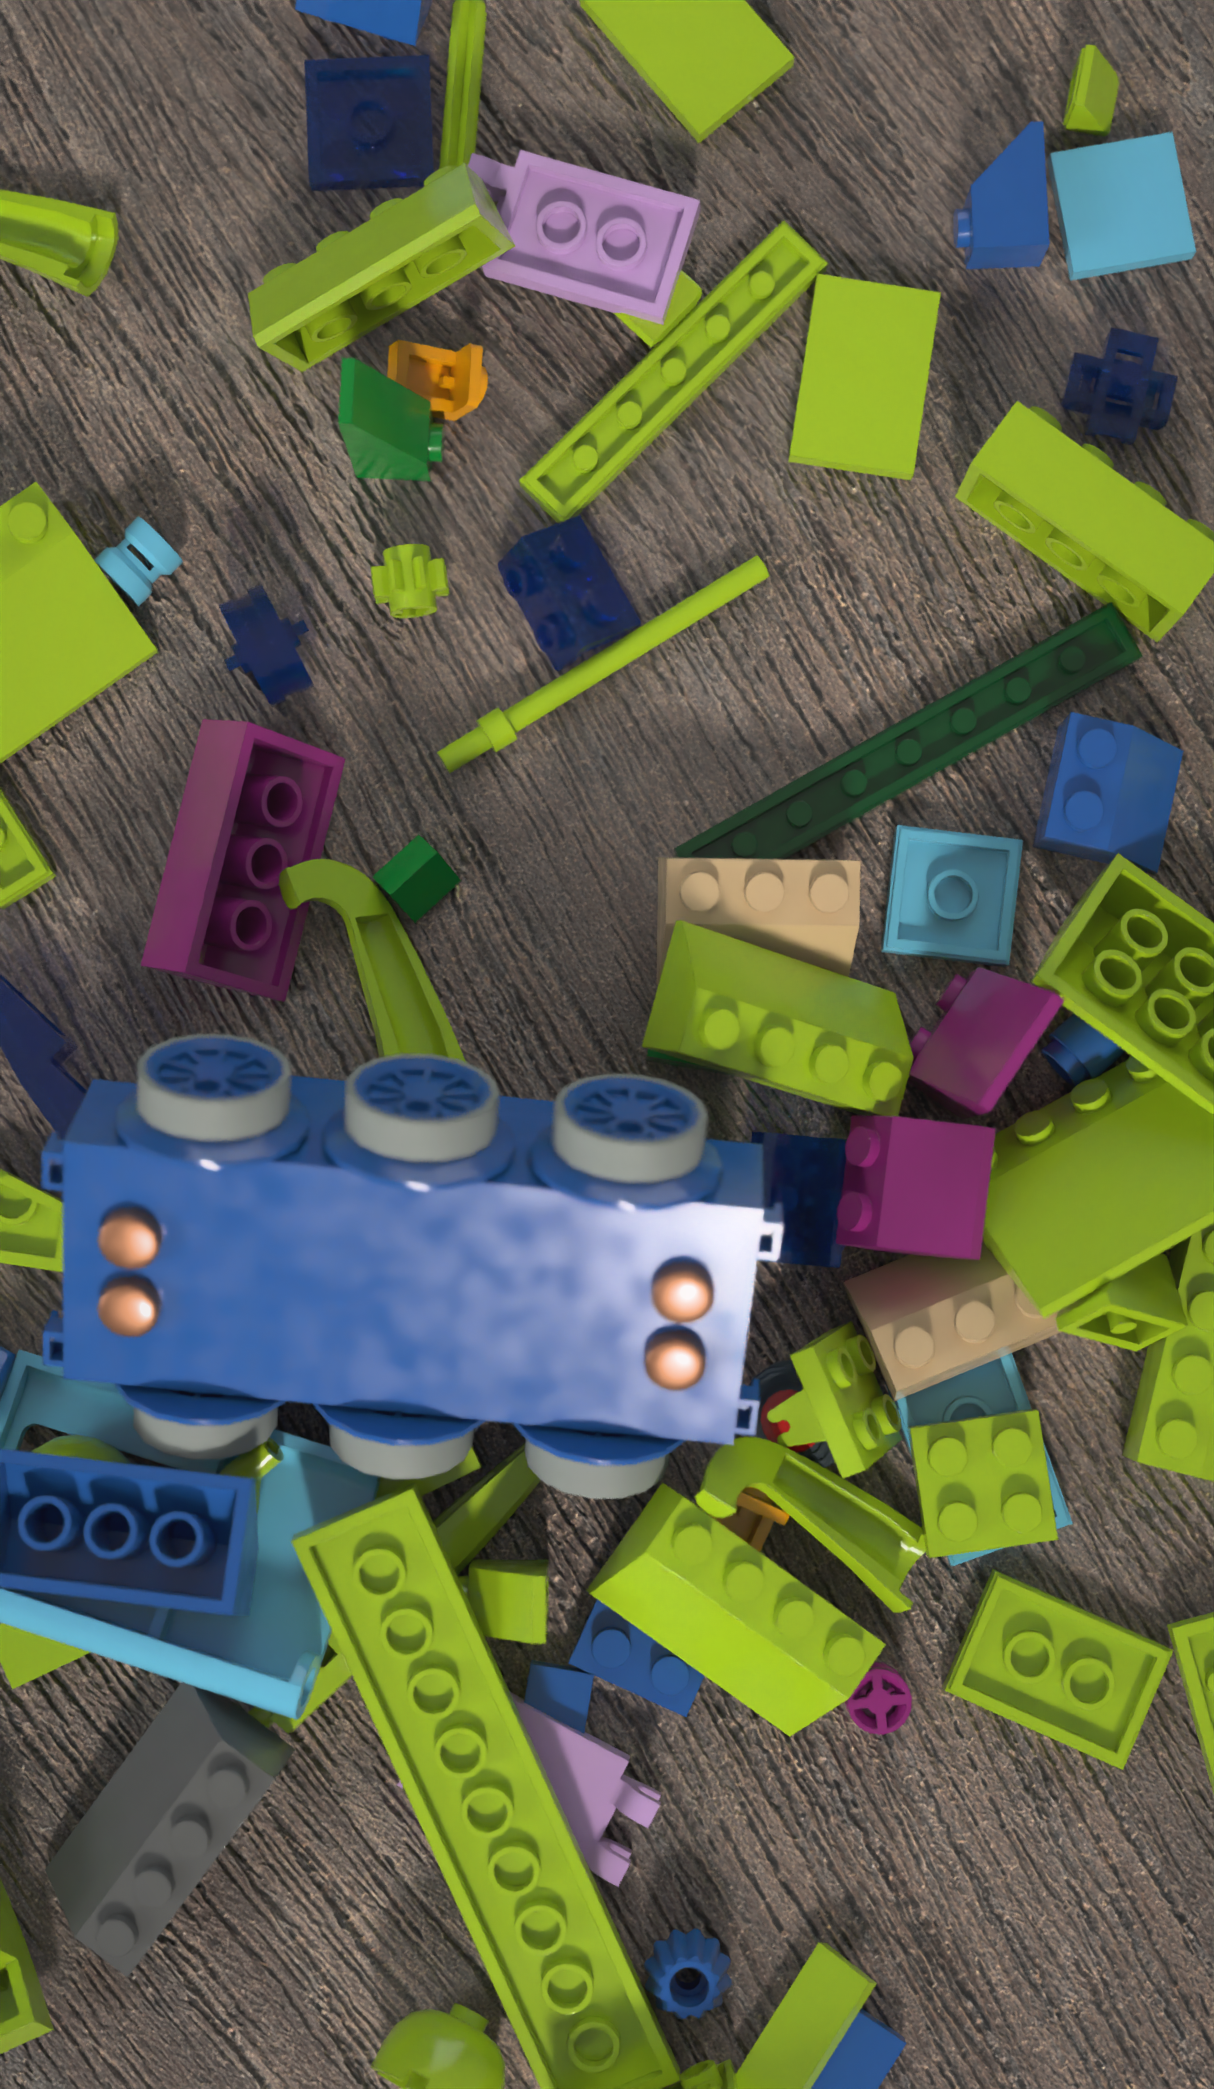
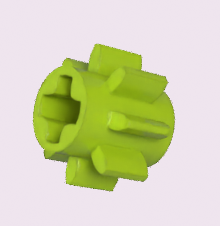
M403 544L387 548L383 551L384 566H373L370 568L376 604L389 602L390 616L415 618L430 615L437 611L436 596L449 595L444 558L431 560L430 547L428 545Z

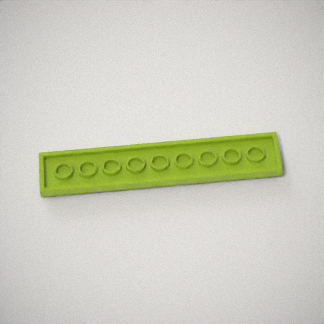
M415 1482L294 1534L291 1540L292 1545L540 2088L661 2089L680 2081V2068Z

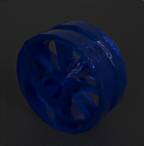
M259 583L247 589V594L235 600L230 598L218 604L237 642L231 645L235 655L225 659L224 662L229 671L240 666L245 674L252 671L269 704L273 708L285 702V697L297 691L302 693L314 687L296 651V648L302 646L298 636L308 632L309 629L304 620L293 625L288 617L280 620L262 584Z

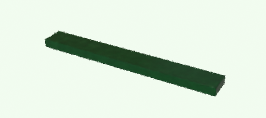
M1110 602L674 848V853L679 858L788 859L1137 662L1143 655L1114 605Z

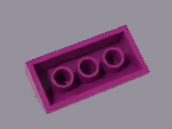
M202 719L141 966L205 984L276 1001H286L310 901L300 904L296 909H289L281 895L279 877L285 868L304 861L321 859L346 758L248 721Z

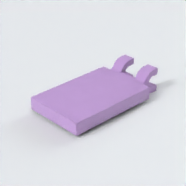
M523 150L519 152L515 167L472 153L468 166L483 180L492 200L498 201L496 208L515 244V247L483 265L486 277L612 313H624L664 324L701 211L700 200Z
M510 1692L589 1869L599 1877L618 1887L630 1865L631 1860L629 1857L632 1850L602 1835L616 1808L630 1819L649 1828L660 1806L661 1792L623 1774L629 1763L630 1755L587 1732L583 1734L524 1703V1699ZM399 1780L397 1786L403 1788L402 1783Z

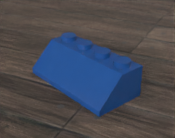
M0 1449V1587L229 1616H249L259 1550L255 1479Z

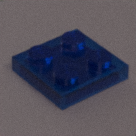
M429 55L304 60L308 173L311 191L424 187L425 179L435 172L431 64Z

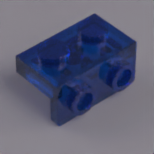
M580 515L522 536L498 563V570L503 577L506 590L517 601L534 631V637L538 646L547 654L557 671L569 667L584 652L624 637L641 624L640 619Z
M752 1132L751 1143L762 1144L763 1209L774 1210L775 1203L782 1204V1231L778 1261L757 1259V1261L833 1268L840 1267L842 1251L845 1245L836 1244L838 1228L837 1210L842 1196L847 1139Z

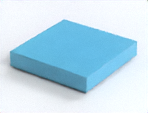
M1173 132L1050 153L1047 165L1070 281L1193 258L1196 248Z
M897 825L894 832L881 952L1007 967L1010 962L1023 840Z

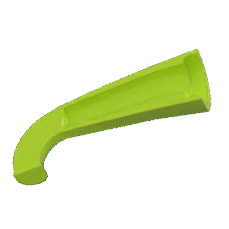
M0 189V259L30 270L86 297L92 294L106 276L115 255L118 241L116 213L53 198Z
M315 859L285 868L280 873L279 887L282 898L289 909H296L300 904L307 901H318L333 907L345 922L376 1037L379 1058L400 1054H431L461 1060L466 1063L448 1017L392 906L378 887L359 870L335 860Z
M757 1437L736 1438L733 1445L725 1444L714 1454L706 1468L700 1491L696 1495L697 1504L706 1513L716 1518L728 1517L737 1511V1499L741 1491L745 1487L757 1488L845 1563L893 1613H902L911 1609L913 1602L902 1594L900 1590L909 1570L926 1552L923 1528L830 1470L780 1444Z

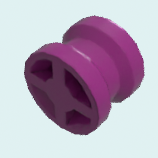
M874 1661L850 1698L844 1703L850 1717L859 1728L870 1734L884 1735L896 1731L906 1722L911 1712L912 1697L908 1685L894 1667L884 1662ZM872 1682V1689L868 1692V1694L865 1697H860V1695H865L867 1690L871 1688Z

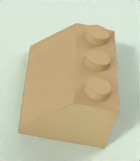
M658 857L657 985H659L676 920L685 921L849 977L859 930L861 861L847 859Z
M983 1242L980 1260L908 1255L843 1282L894 1401L1061 1333V1331H1058L1055 1321L1058 1311L1044 1319Z

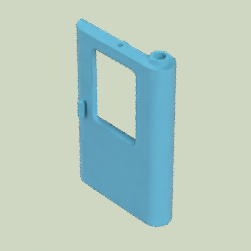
M20 1349L18 1350L0 1401V1449L19 1451L26 1431L31 1426L41 1425L70 1435L77 1434L97 1438L115 1447L117 1450L184 1471L219 1475L224 1467L240 1455L223 1459H188L163 1453L145 1443L134 1429V1407L126 1402L114 1384L63 1379V1367L43 1365L42 1356ZM274 1429L270 1438L279 1445L284 1459L261 1478L259 1509L257 1513L259 1550L249 1616H229L0 1587V1623L298 1720L310 1699L332 1630L291 1540L294 1534L375 1500L381 1477L364 1473L343 1462L330 1446Z

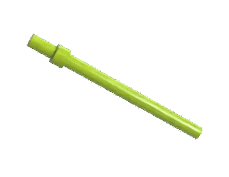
M757 555L506 710L501 711L497 707L477 719L478 727L437 751L443 765L449 773H452L491 748L498 752L517 740L515 733L767 579L769 573L763 561Z

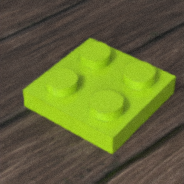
M1028 1409L908 1427L926 1555L929 1558L1058 1540L1039 1410Z

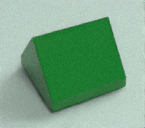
M419 834L372 876L415 924L462 882L441 855Z

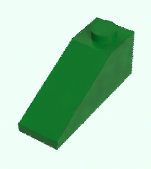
M342 358L338 424L356 478L431 482L432 462H443L445 427L444 423H434L430 401L356 358Z

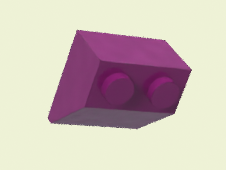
M852 1115L850 1132L845 1147L846 1164L842 1196L837 1210L838 1228L836 1244L897 1254L980 1260L996 1129L897 1116Z

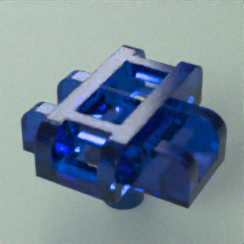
M1111 327L1104 343L1101 358L1077 352L1073 354L1061 406L1067 410L1088 414L1084 435L1095 437L1096 434L1121 439L1122 444L1132 446L1136 440L1139 427L1161 430L1166 426L1178 376L1152 370L1159 338ZM1116 353L1140 358L1139 363L1115 359ZM1096 378L1093 393L1089 394L1092 380ZM1159 393L1157 407L1153 409L1155 395ZM1106 398H1111L1123 402L1130 403V406L1109 402L1105 400Z

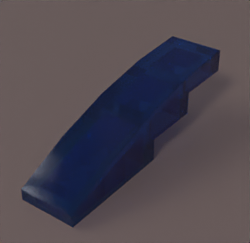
M0 973V1047L23 1088L55 1132L59 1133L60 1139L64 1140L88 1091L61 1065L79 1046Z

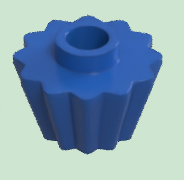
M696 1928L687 1934L679 1930H673L667 1940L654 1942V1956L644 1962V1969L649 1975L645 1983V1989L656 1996V2006L659 2010L672 2012L678 2020L684 2019L689 2015L702 2019L707 2010H712L722 2005V1993L732 1985L731 1978L727 1974L731 1959L720 1952L718 1939L704 1938L701 1931ZM686 1967L700 1970L698 1978L690 1983L680 1981L675 1974L680 1969Z

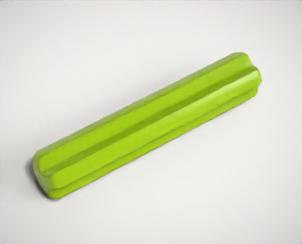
M455 0L453 2L439 169L451 165L458 167L463 163L468 165L472 153L475 154L487 15L486 5L482 0Z

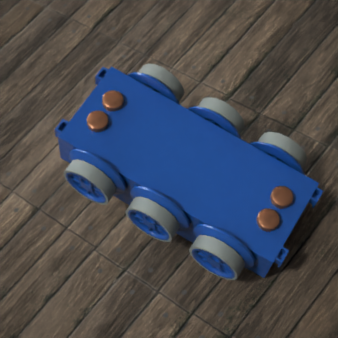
M196 1034L173 1038L150 1047L138 1059V1083L93 1079L64 1140H59V1133L52 1132L42 1151V1188L63 1190V1318H59V1310H52L43 1329V1365L63 1367V1379L114 1384L126 1402L134 1407L133 1427L143 1441L170 1455L188 1459H223L249 1452L267 1441L276 1428L278 1406L286 1401L313 1403L329 1423L331 1448L343 1462L367 1474L390 1479H421L447 1472L465 1460L473 1443V1430L488 1420L513 1423L526 1438L525 1455L528 1467L542 1482L564 1493L591 1499L624 1498L645 1492L662 1480L668 1465L669 1452L681 1445L685 1440L733 1445L735 1434L755 1435L759 1408V1379H752V1386L741 1385L756 1261L757 1259L778 1261L782 1231V1204L775 1203L774 1210L763 1209L762 1144L705 1139L708 1115L703 1102L687 1089L662 1079L635 1074H603L582 1078L562 1088L555 1101L499 1096L496 1081L482 1069L461 1060L431 1054H400L377 1058L357 1067L348 1079L343 1081L292 1076L289 1061L277 1049L257 1040L220 1034Z

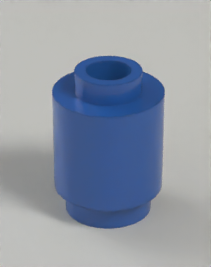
M1074 1013L1049 1034L1051 1042L1041 1050L1051 1067L1072 1087L1085 1080L1095 1079L1126 1053L1124 1049Z

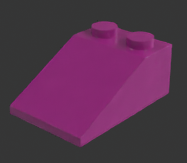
M980 967L972 971L966 979L956 973L935 1004L944 1012L931 1032L921 1026L909 1041L914 1059L907 1082L963 1120L990 1112L1065 999L1052 991Z

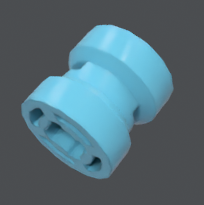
M137 516L124 529L125 538L116 547H106L94 561L136 605L140 606L152 594V584L161 575H171L183 563V560L146 521ZM131 547L152 567L150 571L129 551Z

